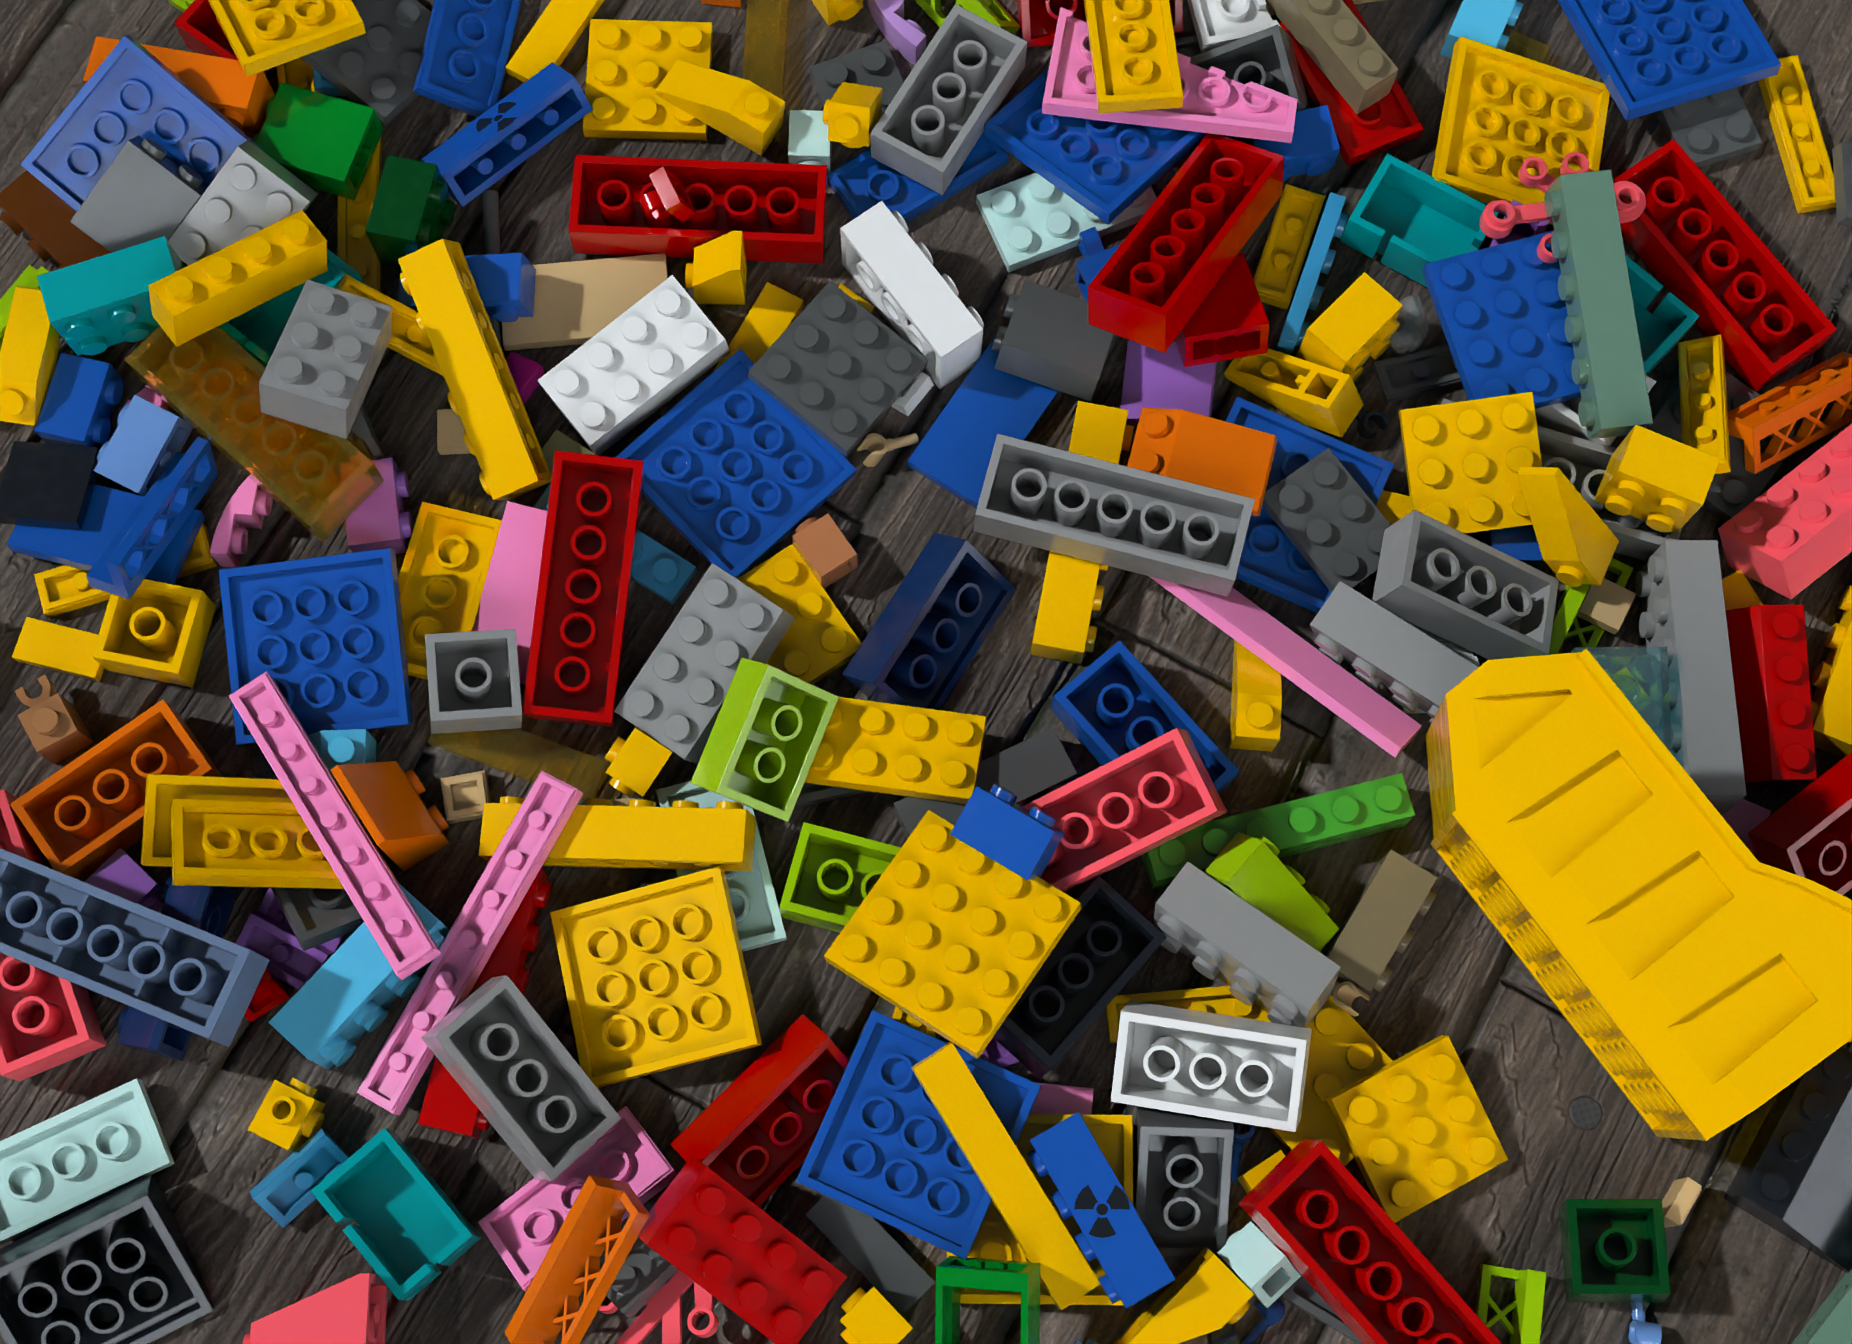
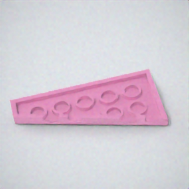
M1060 7L1043 97L1042 114L1292 143L1298 99L1252 81L1242 84L1225 77L1226 71L1213 66L1206 70L1191 64L1190 57L1177 52L1183 91L1182 108L1098 114L1087 23L1073 18V11Z

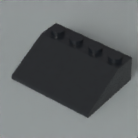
M1841 1046L1778 1093L1723 1198L1846 1273L1850 1272L1852 1268V1052Z
M152 1174L0 1249V1334L6 1344H149L214 1311V1305L176 1217Z

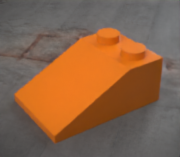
M1142 407L1127 467L1253 498L1255 501L1251 516H1260L1278 439L1273 434L1183 409Z
M396 761L337 765L330 770L377 846L404 872L450 843L443 833V830L449 827L447 821L435 804L428 808L422 800L420 794L425 792L426 788L412 768L405 772Z

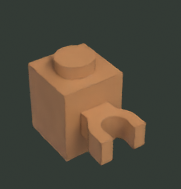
M43 675L37 678L43 688L39 697L32 699L29 692L23 687L15 690L19 700L29 708L17 716L36 752L51 763L56 764L94 742L75 706L56 693L52 680L48 676Z

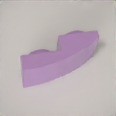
M868 0L871 15L884 37L906 60L915 66L926 49V35L916 22L910 19L904 20V0Z

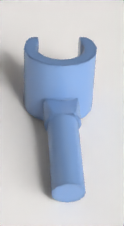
M1630 1302L1632 1321L1629 1326V1342L1631 1344H1661L1662 1330L1660 1324L1645 1322L1642 1302Z

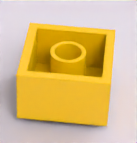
M1364 272L1307 328L1296 357L1349 374L1353 382H1355L1363 372L1364 368L1362 365L1370 356L1376 360L1391 344L1392 340L1390 337L1400 325L1396 319L1403 305Z
M1635 425L1611 455L1594 501L1604 504L1605 508L1614 514L1621 516L1631 515L1646 521V524L1656 531L1677 533L1703 506L1720 458Z
M144 579L130 599L114 594L110 595L92 657L106 670L193 688L216 605L202 590Z

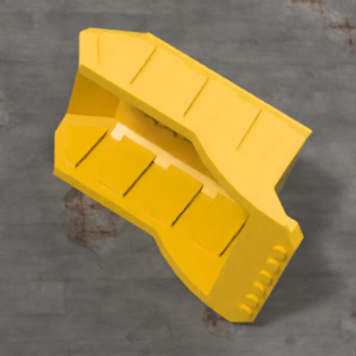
M1587 648L1582 652L1487 660L1446 693L1425 735L1433 840L1430 844L1657 1137L1707 1141L1756 1110L1847 1042L1852 1044V900L1810 879L1759 862Z

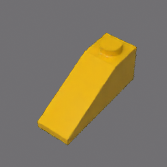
M679 59L676 60L656 89V95L760 156L763 155L783 125L784 100L750 80Z
M24 286L15 287L0 350V421L36 426L58 362L59 333L49 321L41 289Z
M1269 348L1265 354L1233 359L1224 372L1228 380L1301 423L1341 438L1364 405L1351 375Z
M1520 467L1518 478L1543 560L1556 574V578L1568 586L1579 587L1581 584L1601 585L1619 543L1617 537L1559 468Z
M1234 640L1229 748L1273 752L1280 740L1281 674Z
M1205 1247L1175 1278L1176 1280L1172 1281L1113 1344H1179L1219 1330L1227 1322L1234 1324L1247 1312L1250 1307L1248 1300L1254 1293L1212 1251Z

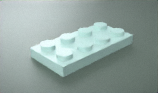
M1033 173L976 195V204L1009 273L1078 246V243L1081 242L1080 232L1092 227H1096L1099 236L1102 237L1138 223L1157 197L1150 186L1108 225L1042 176Z
M691 781L656 790L660 807H672L673 801L678 800L697 802L700 804L699 808H716L717 802H735L690 783ZM744 805L743 809H747L755 817L753 809ZM756 822L752 871H725L742 952L787 940ZM676 869L678 877L703 871Z
M136 1078L0 1141V1245L175 1164L142 1080Z

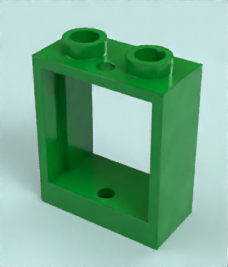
M949 1256L936 1266L935 1344H960V1287L1021 1292V1344L1040 1343V1263L968 1257L965 1260L960 1257Z

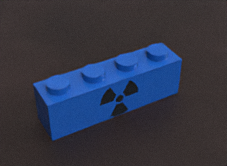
M552 62L422 158L423 162L438 166L443 181L447 183L450 198L464 207L592 111L593 108L576 78Z
M1079 1112L1030 1140L1034 1150L1027 1153L1040 1178L1049 1174L1058 1191L1050 1196L1064 1220L1073 1215L1082 1232L1074 1238L1088 1262L1097 1257L1106 1275L1098 1280L1112 1304L1121 1300L1127 1309L1176 1280Z

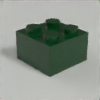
M391 155L387 156L365 230L382 267L400 271L399 258L442 239L445 225H451L454 218L455 204L450 199L447 183L443 181L438 166Z
M1566 1199L1559 1208L1566 1302H1662L1670 1295L1662 1199Z

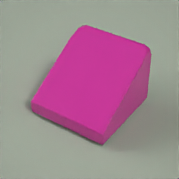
M511 352L506 358V362L524 405L540 385L537 380L545 375L543 366L537 362Z

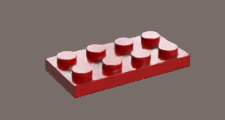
M1342 0L1372 36L1354 1ZM1282 22L1279 23L1281 28L1291 38L1303 85L1314 106L1328 105L1340 147L1339 152L1347 167L1421 136L1423 127L1396 78L1390 94L1359 114H1356Z

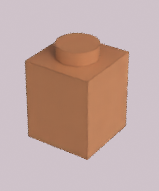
M829 513L820 519L811 517L796 528V534L792 536L793 545L824 589L858 568L857 553Z

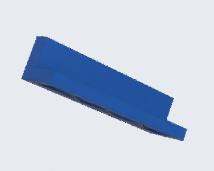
M197 437L185 454L177 451L86 575L90 587L126 599L132 597L219 475L209 440Z

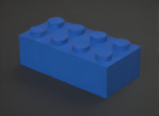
M1120 640L1053 696L1050 710L1101 766L1175 728H1180L1188 731L1218 794L1230 786L1239 773L1234 764Z

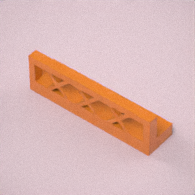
M1843 351L1728 412L1729 435L1744 440L1746 471L1756 474L1852 422V405L1849 404L1852 399V354ZM1833 401L1834 405L1827 418L1819 421L1827 404ZM1803 418L1804 420L1796 435L1789 438L1788 436L1796 421ZM1773 435L1765 452L1761 454L1760 440Z
M594 1175L588 1176L504 1332L510 1344H555L554 1342L561 1329L562 1342L560 1344H580L650 1216L628 1183ZM627 1210L630 1216L621 1231L622 1217ZM605 1250V1262L600 1270V1258ZM584 1289L583 1303L579 1308V1296Z

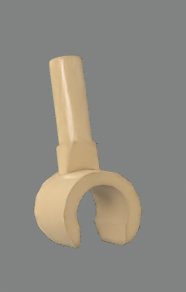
M871 433L863 440L857 451L869 450L872 452L866 457L863 464L867 467H874L886 452L916 444L919 439L916 433L893 439H885L877 433Z
M1335 982L1332 991L1334 1003L1350 1015L1358 1016L1359 1013L1351 1008L1353 1000L1358 996H1362L1369 1001V995L1352 982Z

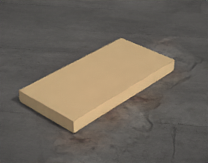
M666 254L533 265L536 269L533 317H518V320L514 322H502L505 351L586 343L668 279Z

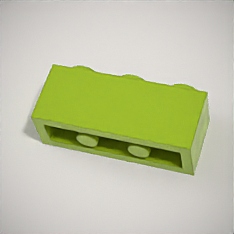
M1238 832L1204 873L1320 952L1339 930V927L1328 916L1330 908L1314 894H1309L1303 887L1305 879L1295 869L1284 865L1277 856L1280 854V851L1270 840L1261 835L1254 838Z

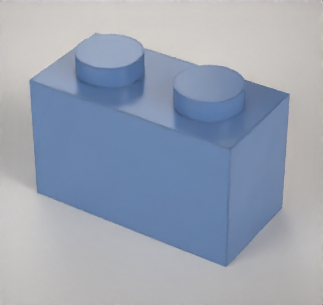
M134 395L131 402L126 404L120 411L117 420L118 426L110 441L104 443L99 450L97 456L98 464L94 471L145 496L177 451L181 452L194 425Z

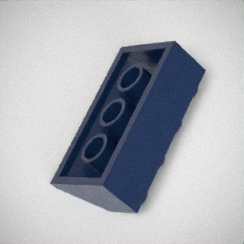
M934 533L842 675L874 702L940 710L1017 589L966 539Z
M169 877L161 893V902L164 903L161 914L223 938L239 887L172 885V877ZM130 1006L122 1011L117 1024V1033L120 1034L117 1043L133 1049L183 1061L192 1034L191 1031Z

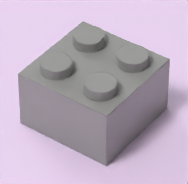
M516 629L425 634L431 734L521 728L522 706Z

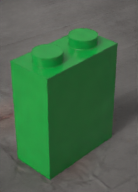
M281 82L276 96H272L267 104L266 120L261 132L255 134L253 141L264 149L268 156L310 188L355 200L384 127L374 108Z

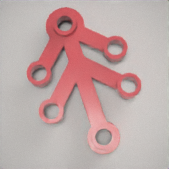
M1580 152L1567 154L1560 166L1561 175L1594 171L1588 168L1589 161ZM1538 157L1527 158L1518 173L1519 179L1524 185L1536 187L1544 193L1548 191V188L1556 180V178L1547 173L1546 163ZM1568 163L1577 164L1581 170H1572ZM1527 168L1536 169L1539 175H1530L1527 172ZM1619 181L1613 183L1620 223L1636 220L1646 206L1644 192L1632 182ZM1619 197H1624L1628 199L1631 203H1623L1619 199ZM1496 200L1490 202L1484 208L1479 219V226L1486 236L1501 239L1510 234L1515 224L1552 220V217L1547 216L1544 202L1512 206V204L1505 200ZM1494 212L1503 214L1507 219L1497 218ZM1554 231L1543 236L1537 246V255L1545 263H1555L1559 260V258L1555 259L1552 252L1545 248L1546 244H1551Z
M678 1270L644 1305L647 1307L615 1344H641L661 1320L662 1344H682V1296L693 1283L695 1308L688 1315L687 1326L696 1336L708 1338L717 1331L719 1325L718 1317L714 1313V1296ZM611 1302L607 1306L601 1305L598 1310L604 1314H612L618 1308ZM708 1314L710 1318L709 1325L703 1330H698L696 1327L697 1319L701 1315Z

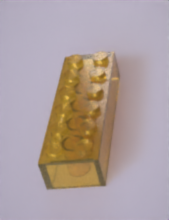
M159 326L125 359L143 383L322 543L384 482L374 463L347 439L262 413L259 381L266 368L219 326L178 347L175 346L161 326Z

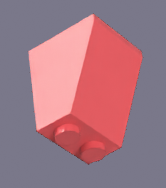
M359 1273L252 1322L250 1333L245 1334L242 1344H385L388 1287L378 1274Z

